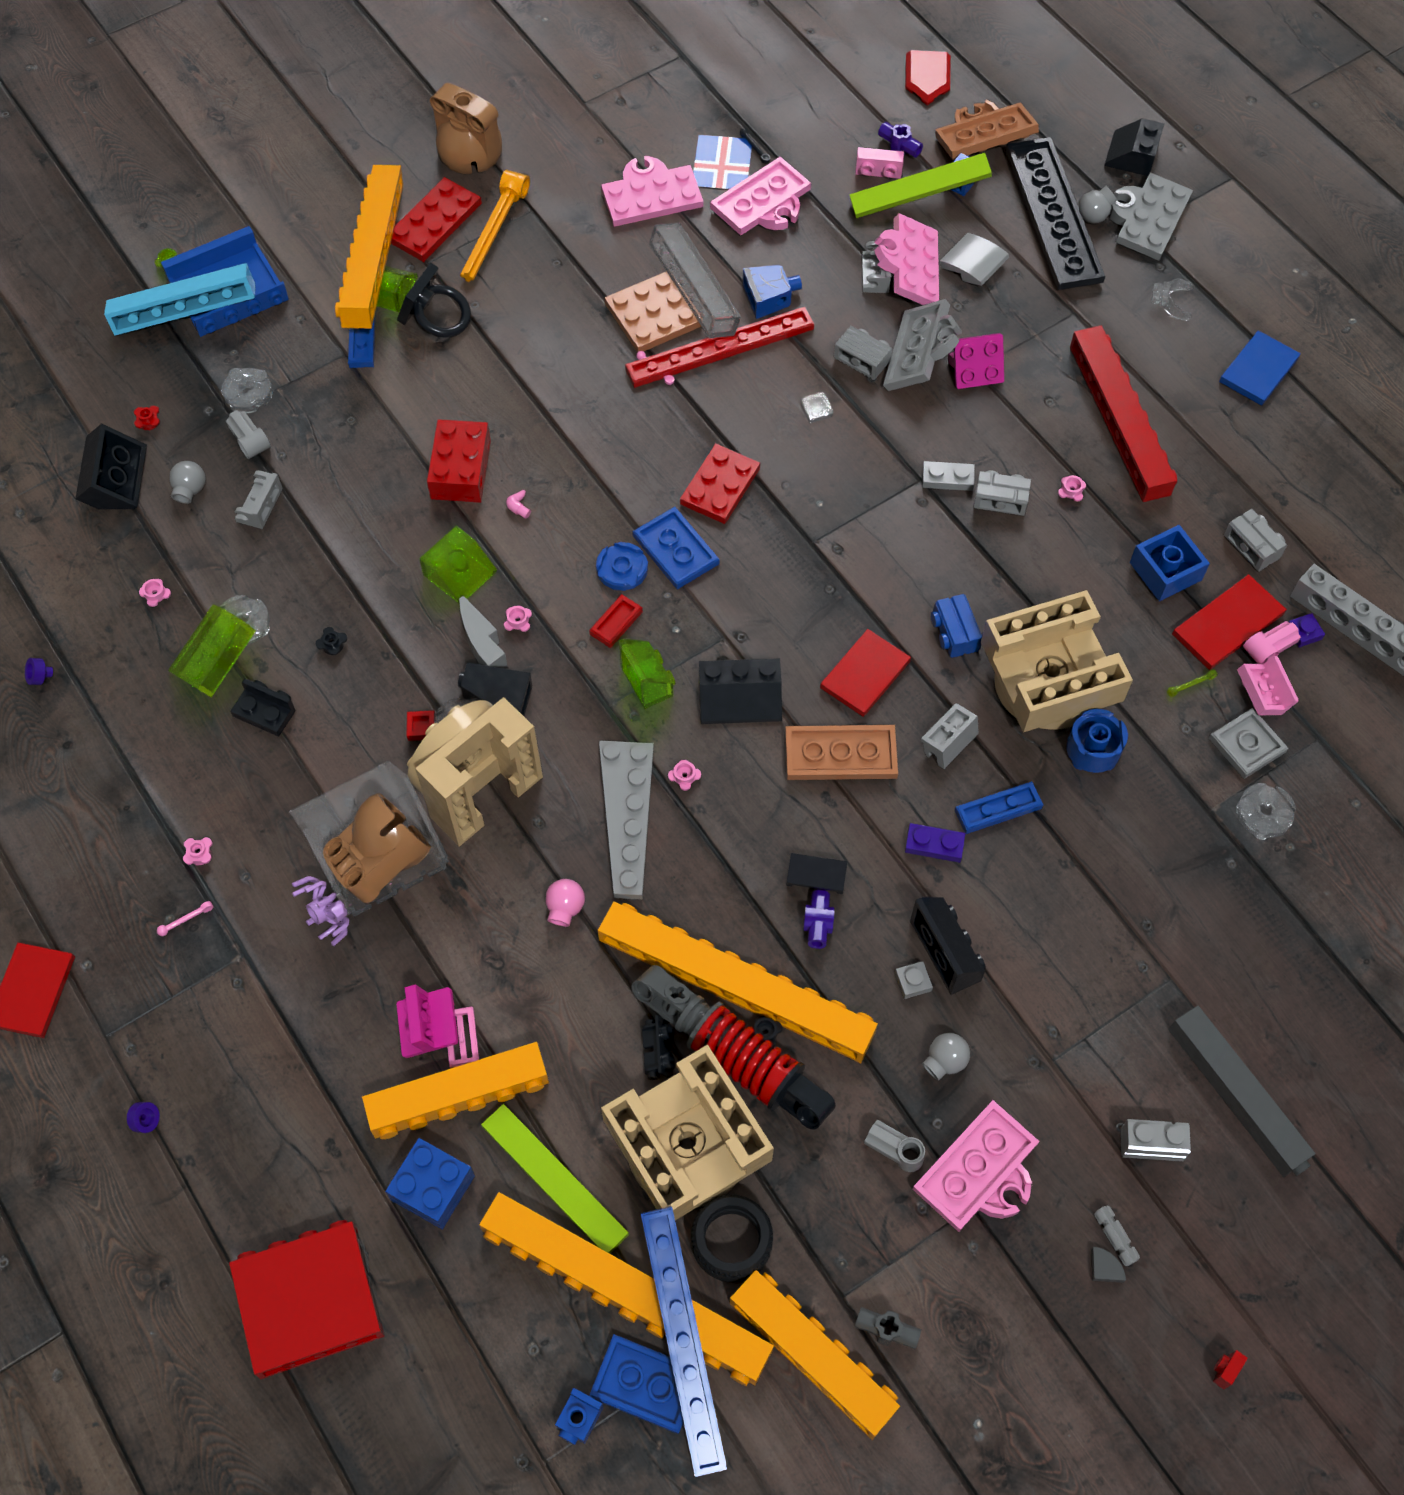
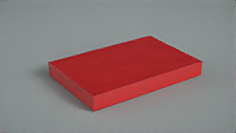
M867 629L822 681L820 688L864 717L910 663L911 657Z
M17 943L0 985L1 1030L45 1038L75 959L72 953Z

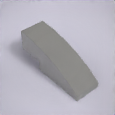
M464 596L459 598L467 641L478 663L504 669L508 667L506 655L498 646L499 639L495 627Z

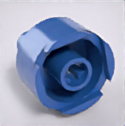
M1090 709L1076 719L1066 744L1067 753L1076 769L1100 773L1112 770L1118 763L1128 740V731L1123 721H1119L1113 716L1114 713L1105 709Z

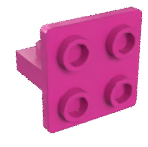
M1001 333L961 338L954 348V352L948 354V363L955 369V386L957 389L1004 382L1003 335Z
M416 984L405 987L406 998L398 1001L396 1004L402 1056L410 1058L458 1044L452 989L446 987L428 993Z

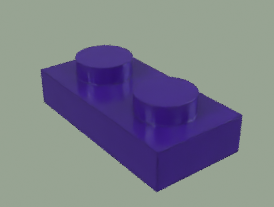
M910 823L905 853L960 863L965 833Z

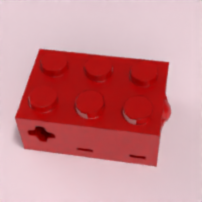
M437 420L427 478V485L432 500L481 503L491 444L488 422Z

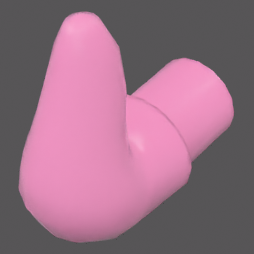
M525 490L509 496L506 500V505L513 513L527 519L531 510L520 503L526 493Z

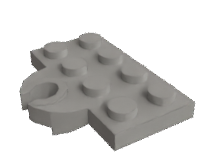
M1151 172L1143 188L1124 186L1117 189L1114 195L1118 200L1111 205L1110 219L1123 227L1116 243L1159 261L1193 190Z
M946 299L904 311L883 384L888 391L930 381L935 361L944 358L959 343L960 340L956 335L961 334L962 330L953 317L948 315L950 304Z

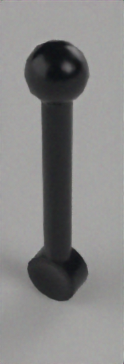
M742 128L740 135L745 137L761 156L762 163H769L770 155L764 154L749 136L748 130Z

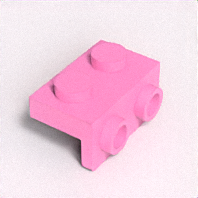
M1272 656L1264 664H1243L1237 669L1242 684L1246 688L1258 715H1282L1298 702V697L1277 656Z

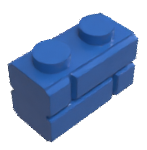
M961 594L950 599L937 600L934 610L931 612V621L933 626L938 627L940 630L939 640L942 649H947L951 658L964 655L965 653L978 652L982 645V635L966 595Z

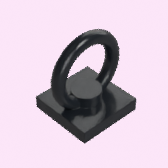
M430 263L405 296L397 321L406 325L414 314L419 325L428 333L443 338L457 336L470 323L471 309L469 303L462 293L451 286L443 284L432 285L439 268ZM435 294L447 295L458 303L461 309V319L455 326L449 328L438 327L426 318L424 310Z

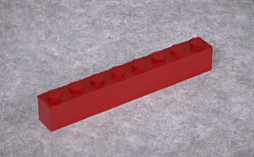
M1102 325L1074 331L1070 349L1142 502L1171 496L1177 484L1176 472L1171 469L1167 454L1158 443L1157 433L1155 430H1152L1148 422L1147 412L1142 410L1136 391H1133L1130 385L1129 375L1127 372H1124L1120 357L1112 348L1110 336L1105 333Z

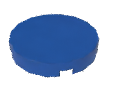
M618 542L614 543V546L609 548L607 546L601 551L597 557L596 571L599 579L605 586L613 590L625 591L633 589L643 582L647 576L648 561L638 546L631 543Z

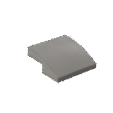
M967 233L940 260L942 269L961 273L962 281L982 286L1009 258V254L989 240Z

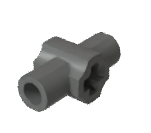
M863 1307L860 1308L855 1323L856 1328L876 1335L877 1342L888 1346L891 1342H896L914 1350L917 1347L922 1330L901 1322L899 1314L888 1310L885 1314L881 1315ZM886 1321L892 1323L891 1329L896 1331V1333L892 1331L890 1335L884 1334L883 1326Z

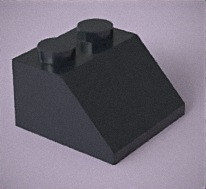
M1141 118L1116 129L1104 166L1149 176L1165 123Z

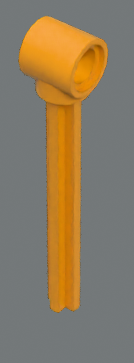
M510 170L503 172L499 185L501 196L460 274L467 282L474 280L513 202H517L519 198L524 199L530 186L528 175Z

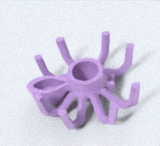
M307 876L293 882V887L307 882L315 883L292 892V895L295 897L313 890V901L306 905L307 912L311 918L306 923L309 926L313 923L319 925L324 921L333 924L332 927L320 934L318 938L322 940L330 933L333 937L338 935L331 942L332 946H335L348 932L349 918L346 917L348 913L342 901L333 902L336 898V893L323 896L326 882L320 881L318 878Z

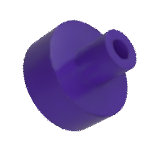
M29 658L27 660L25 679L28 685H42L45 677L53 676V668L45 667L42 658Z
M137 1102L133 1104L127 1113L129 1128L138 1133L153 1131L157 1127L160 1118L157 1106L150 1102Z

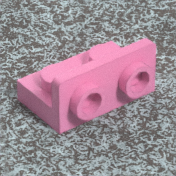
M858 147L855 175L901 179L904 152Z

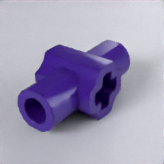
M884 122L880 126L878 135L890 142L892 151H903L904 155L908 153L915 158L922 152L923 144L912 138L910 126L906 124H896L893 126L888 122Z
M825 890L813 891L811 894V905H806L804 931H808V946L816 949L826 947L827 933L832 934L834 907H829L830 893Z

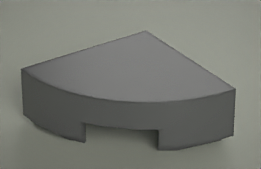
M1098 1247L1091 1249L1092 1281L1122 1283L1126 1281L1124 1269L1113 1254Z

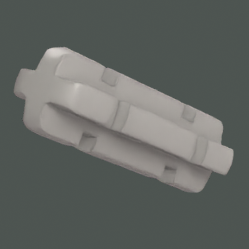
M1107 1205L1098 1209L1094 1213L1095 1218L1100 1225L1103 1224V1231L1115 1251L1120 1252L1119 1258L1125 1266H1129L1137 1262L1140 1255L1135 1247L1130 1246L1131 1240L1118 1220L1115 1221V1214L1111 1207Z

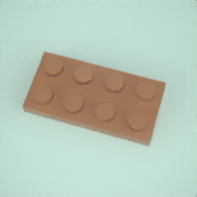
M895 725L786 726L787 780L898 778Z

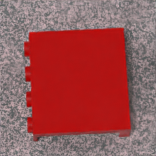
M340 1220L330 1224L327 1230L318 1233L316 1230L307 1231L300 1234L297 1240L288 1243L285 1240L277 1241L270 1244L267 1250L258 1253L256 1251H247L238 1255L237 1260L229 1262L254 1375L258 1378L264 1379L385 1337L382 1324L378 1319L357 1237L358 1229L352 1221Z

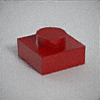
M435 711L407 712L408 741L423 740L426 737L425 732L428 727L436 723Z
M1238 1350L1228 1356L1223 1354L1214 1367V1371L1218 1374L1213 1382L1223 1390L1231 1386L1248 1358Z

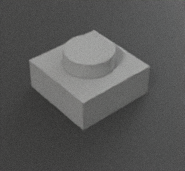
M923 961L895 970L904 999L932 991L933 986Z

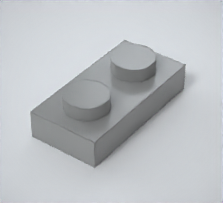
M924 461L922 488L973 491L974 464Z

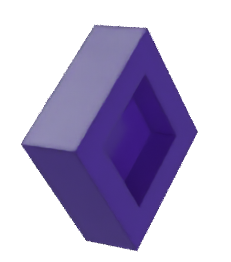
M1313 613L1289 621V623L1293 622L1298 628L1301 637L1299 642L1296 643L1298 647L1320 641L1325 636Z

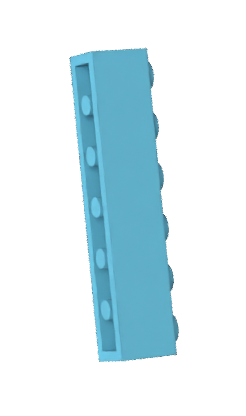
M247 263L106 300L104 315L115 336L254 299L255 282Z

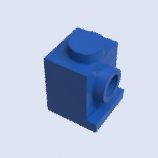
M573 1388L555 1424L556 1428L560 1430L558 1436L573 1445H576L577 1441L585 1444L604 1408L603 1404ZM575 1412L583 1414V1420L578 1424L571 1421V1416Z

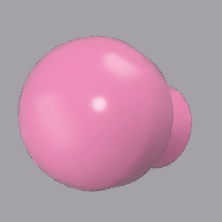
M560 879L549 886L546 892V905L550 911L548 922L569 927L572 917L581 911L585 903V894L577 882L571 879Z

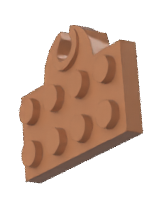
M986 99L985 103L974 104V114H969L967 107L956 109L955 123L935 129L937 140L952 160H954L960 153L970 155L986 151L998 145H1005L1010 141L1020 138H1027L1039 132V124L1021 102L999 109L993 102Z

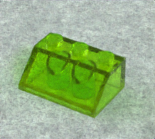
M212 604L168 671L207 696L212 697L256 630L225 609Z

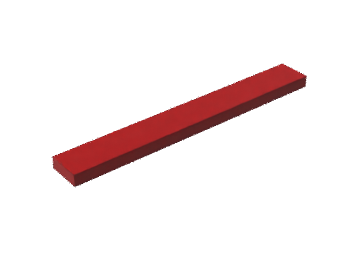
M804 306L625 364V370L634 388L663 379L667 375L673 376L814 330V322Z

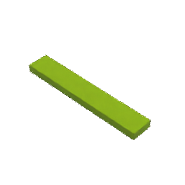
M982 153L852 193L849 196L855 217L859 218L992 177V172L986 154Z
M504 1104L481 1124L482 1128L595 1246L610 1254L629 1236L628 1231Z

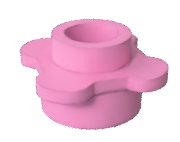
M1078 476L1063 477L1061 479L1062 488L1059 489L1058 495L1061 498L1067 497L1076 502L1083 499L1082 491L1086 488V483Z
M150 579L140 588L139 594L141 597L146 598L148 606L155 607L158 605V602L169 598L171 591L163 586L161 579Z
M513 606L506 610L507 621L504 623L506 630L516 629L526 632L530 629V624L528 623L529 618L532 616L530 609L522 606Z
M681 760L675 765L674 770L669 771L668 778L670 781H675L679 784L681 790L687 791L695 780L701 778V771L695 769V766L689 761Z
M208 837L202 840L187 839L184 842L186 854L183 856V861L188 865L209 863L212 859L210 847L213 843Z

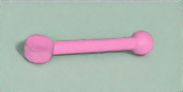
M639 351L636 357L640 360L646 358V354L644 351ZM672 375L664 376L667 385L674 383Z
M210 901L204 902L200 908L166 926L160 925L157 928V934L165 936L174 927L202 912L211 911L213 909L212 903Z

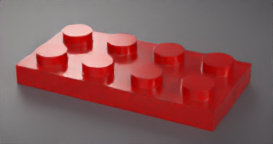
M444 177L394 226L391 244L424 262L482 204L481 197Z

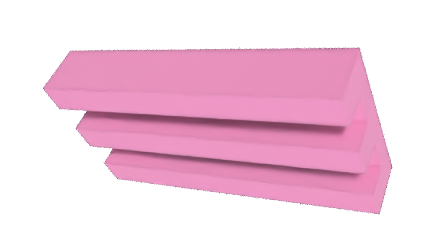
M473 1007L455 1009L461 1059L456 1060L454 1045L447 1047L450 1069L480 1060ZM467 1014L472 1049L471 1058H467L463 1015Z

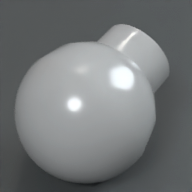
M1107 185L1100 191L1092 190L1084 194L1078 206L1083 220L1091 224L1104 221L1110 214L1111 205L1118 199Z
M181 461L173 466L169 478L173 488L171 497L180 503L189 504L192 501L193 495L202 490L206 477L203 469L197 463Z
M941 1034L930 1045L929 1057L922 1065L937 1081L945 1074H956L968 1065L970 1060L969 1045L957 1034Z

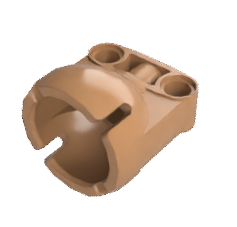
M445 83L430 98L437 128L436 146L438 155L444 165L452 171L461 174H471V163L474 161L477 163L478 172L486 171L496 164L502 153V136L497 125L498 111L483 98L454 84Z
M376 793L366 799L358 809L354 822L338 837L328 841L323 849L326 863L337 880L363 903L375 900L381 889L399 872L419 864L431 849L426 838L414 825H410L407 828L403 824L406 821V816L381 793Z

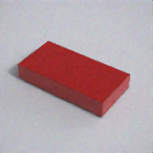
M621 594L589 630L590 635L611 648L642 614L643 607Z

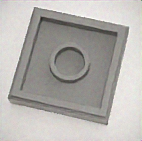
M1253 708L1216 730L1209 737L1211 742L1244 779L1285 754L1289 749Z

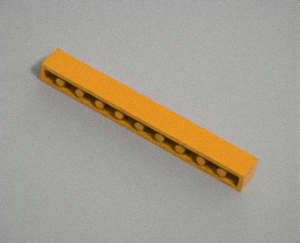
M373 165L371 174L367 175L364 201L360 203L361 215H357V229H354L353 233L354 243L350 244L351 257H347V272H343V287L339 288L340 302H336L335 305L336 317L340 318L342 328L372 329L403 190L401 165Z
M613 902L598 929L599 941L652 966H660L667 973L756 1015H763L775 1022L777 1021L781 1023L782 1027L859 1063H862L875 1035L878 1023L874 1022L873 1018L862 1012L856 1014L848 1010L843 1003L837 1000L828 1001L820 997V994L811 988L805 987L802 989L794 985L785 976L778 975L776 977L768 973L759 964L751 963L750 965L742 961L737 954L731 951H725L724 953L716 949L711 942L705 939L696 940L679 927L670 928L653 915L645 916L638 913L633 906L627 903H622L621 905Z
M498 1192L479 1224L482 1232H484L483 1238L496 1246H499L502 1242L511 1248L509 1252L523 1261H526L527 1258L532 1259L538 1263L536 1267L549 1276H553L554 1273L565 1278L563 1283L578 1292H580L581 1288L592 1293L591 1299L604 1307H607L608 1304L620 1309L618 1312L620 1316L635 1323L636 1319L647 1324L646 1330L661 1339L663 1338L665 1330L654 1278ZM692 1300L705 1364L715 1370H719L721 1366L732 1372L730 1378L741 1385L747 1386L748 1383L756 1385L773 1352L774 1345Z

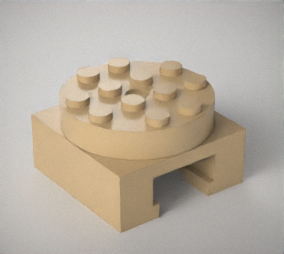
M1087 590L986 620L981 644L995 672L996 692L1004 707L1017 718L1023 732L1036 728L1049 730L1068 728L1073 726L1076 719L1087 710L1111 706L1123 702L1126 698L1133 679L1120 654L1116 653L1106 656L1092 628L1094 623L1099 622L1101 616Z
M504 697L494 705L488 701L479 700L463 706L457 705L453 707L444 719L428 727L425 732L426 737L407 762L408 779L424 796L430 818L459 847L485 826L482 814L474 806L472 796L501 773L509 781L511 791L518 798L543 778L535 728Z
M708 1045L677 1062L678 1074L641 1096H638L633 1088L601 1107L603 1121L627 1159L636 1181L648 1194L656 1209L672 1206L675 1220L697 1207L704 1206L716 1197L726 1195L737 1182L767 1165L773 1158V1146ZM688 1138L692 1139L696 1145L692 1151V1149L682 1148L679 1146V1143L683 1139Z

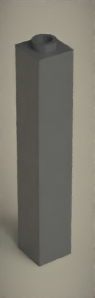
M1199 1005L1176 1019L1169 1028L1170 1033L1280 1174L1285 1177L1293 1172L1298 1176L1311 1166L1308 1160L1316 1153Z

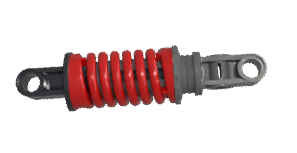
M657 965L651 966L632 983V992L639 1001L648 1005L663 1019L673 1024L677 1031L680 1033L684 1032L689 1036L687 1048L696 1052L708 1045L727 1076H731L734 1082L740 1083L743 1089H749L750 1094L757 1096L756 1098L766 1105L767 1109L771 1112L780 1106L798 1119L806 1128L815 1130L834 1111L836 1104L833 1097L802 1075L805 1064L799 1063L794 1058H791L789 1054L781 1055L782 1050L779 1047L772 1049L773 1043L770 1040L763 1042L764 1036L761 1033L754 1035L755 1030L753 1027L748 1026L745 1028V1021L737 1020V1016L734 1013H730L731 1011L722 1002H718L712 1007L705 1003V999L702 996L694 994L684 984L678 982Z

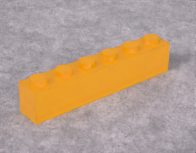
M534 1042L362 1096L370 1130L375 1139L379 1137L380 1139H389L395 1137L398 1131L410 1128V1130L421 1129L429 1121L436 1119L441 1121L454 1118L458 1112L467 1109L469 1111H477L484 1108L486 1103L495 1100L505 1102L513 1099L515 1094L520 1092H537L543 1089L544 1085L549 1084L538 1043Z
M757 1270L754 1271L730 1297V1305L873 1440L900 1408V1405L896 1402L898 1400L897 1395L886 1385L880 1387L871 1379L874 1376L873 1373L863 1363L859 1362L856 1365L847 1356L850 1352L840 1341L835 1339L832 1342L823 1333L825 1328L818 1320L812 1316L808 1319L799 1311L802 1308L801 1305L789 1294L784 1297L776 1289L778 1284L769 1274L764 1272L761 1275Z

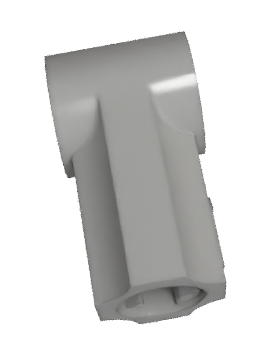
M236 410L230 413L229 418L226 420L227 426L236 437L247 459L271 448L263 430L260 427L256 428L245 411Z
M876 1120L868 1132L864 1144L898 1163L903 1171L915 1172L919 1170L923 1165L925 1156L923 1143L917 1138L907 1137L883 1122ZM907 1149H912L918 1153L919 1157L915 1160H908L902 1153Z

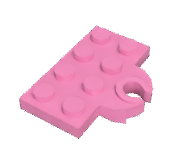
M644 156V166L647 169L641 170L638 169V161L634 158L625 166L623 180L601 184V191L613 227L703 207V198L691 165L668 170L666 165L659 159Z
M779 157L710 202V209L740 235H743L758 224L766 229L783 230L788 228V220L780 216L786 215L790 217L793 223L797 221L800 211L799 197L811 190V182L783 158Z
M899 213L894 218V230H885L874 242L879 245L874 250L879 260L877 265L883 270L894 274V293L922 305L939 301L938 231Z
M992 1100L914 1185L912 1190L958 1232L962 1230L979 1210L989 1217L1000 1219L1012 1217L1018 1214L1020 1210L1016 1205L1008 1204L1003 1198V1193L1007 1190L1015 1191L1019 1195L1020 1202L1025 1205L1030 1198L1032 1181L1028 1171L1021 1163L1040 1141Z

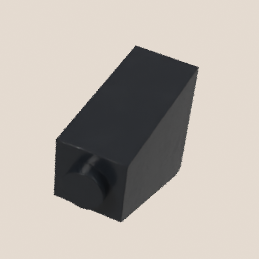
M467 662L465 672H461L458 679V687L462 689L465 700L470 703L484 700L494 705L504 697L525 717L533 686L531 673Z

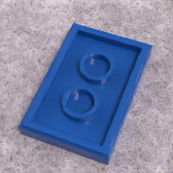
M1258 330L1227 368L1219 382L1262 406L1299 359L1301 353Z
M676 507L671 508L633 531V537L677 590L720 563V559Z
M613 1334L589 1396L603 1404L679 1435L684 1422L670 1357Z

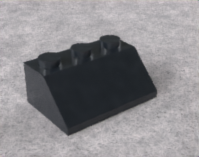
M101 423L86 436L75 499L96 509H136L147 444Z
M780 658L699 661L701 724L782 721Z
M943 897L916 899L910 923L950 995L981 982L986 969L984 960L980 954H975L972 949L971 938L965 929L960 928L957 922V913L953 906L947 905Z

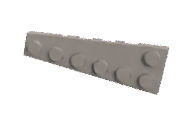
M600 741L614 898L643 900L654 743Z

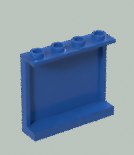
M250 226L161 262L169 283L247 263L255 282V298L190 315L189 318L200 337L289 300L284 282H280L256 243Z

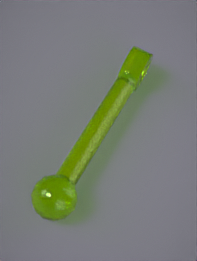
M1213 669L1206 675L1178 687H1169L1167 694L1170 697H1175L1178 692L1207 679H1214L1218 673Z

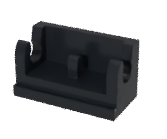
M791 853L786 886L792 887V885L837 891L838 894H843L847 861Z

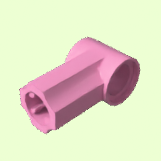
M1285 621L1266 633H1256L1245 642L1243 648L1257 664H1264L1272 656H1278L1280 652L1298 643L1301 637L1296 625L1293 622Z

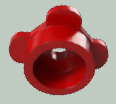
M154 405L150 408H136L134 410L136 416L135 426L143 430L156 428L160 423L157 416L159 408Z

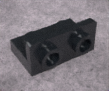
M244 678L242 681L244 691L230 711L232 716L279 737L296 711L291 697L281 690L275 692L258 680L253 682Z

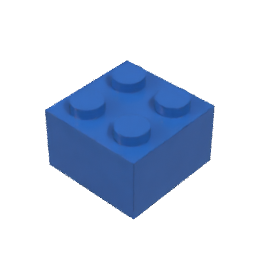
M1180 525L1136 545L1129 562L1158 601L1202 581L1210 564Z
M418 1138L385 1192L394 1203L443 1230L475 1175L469 1165Z

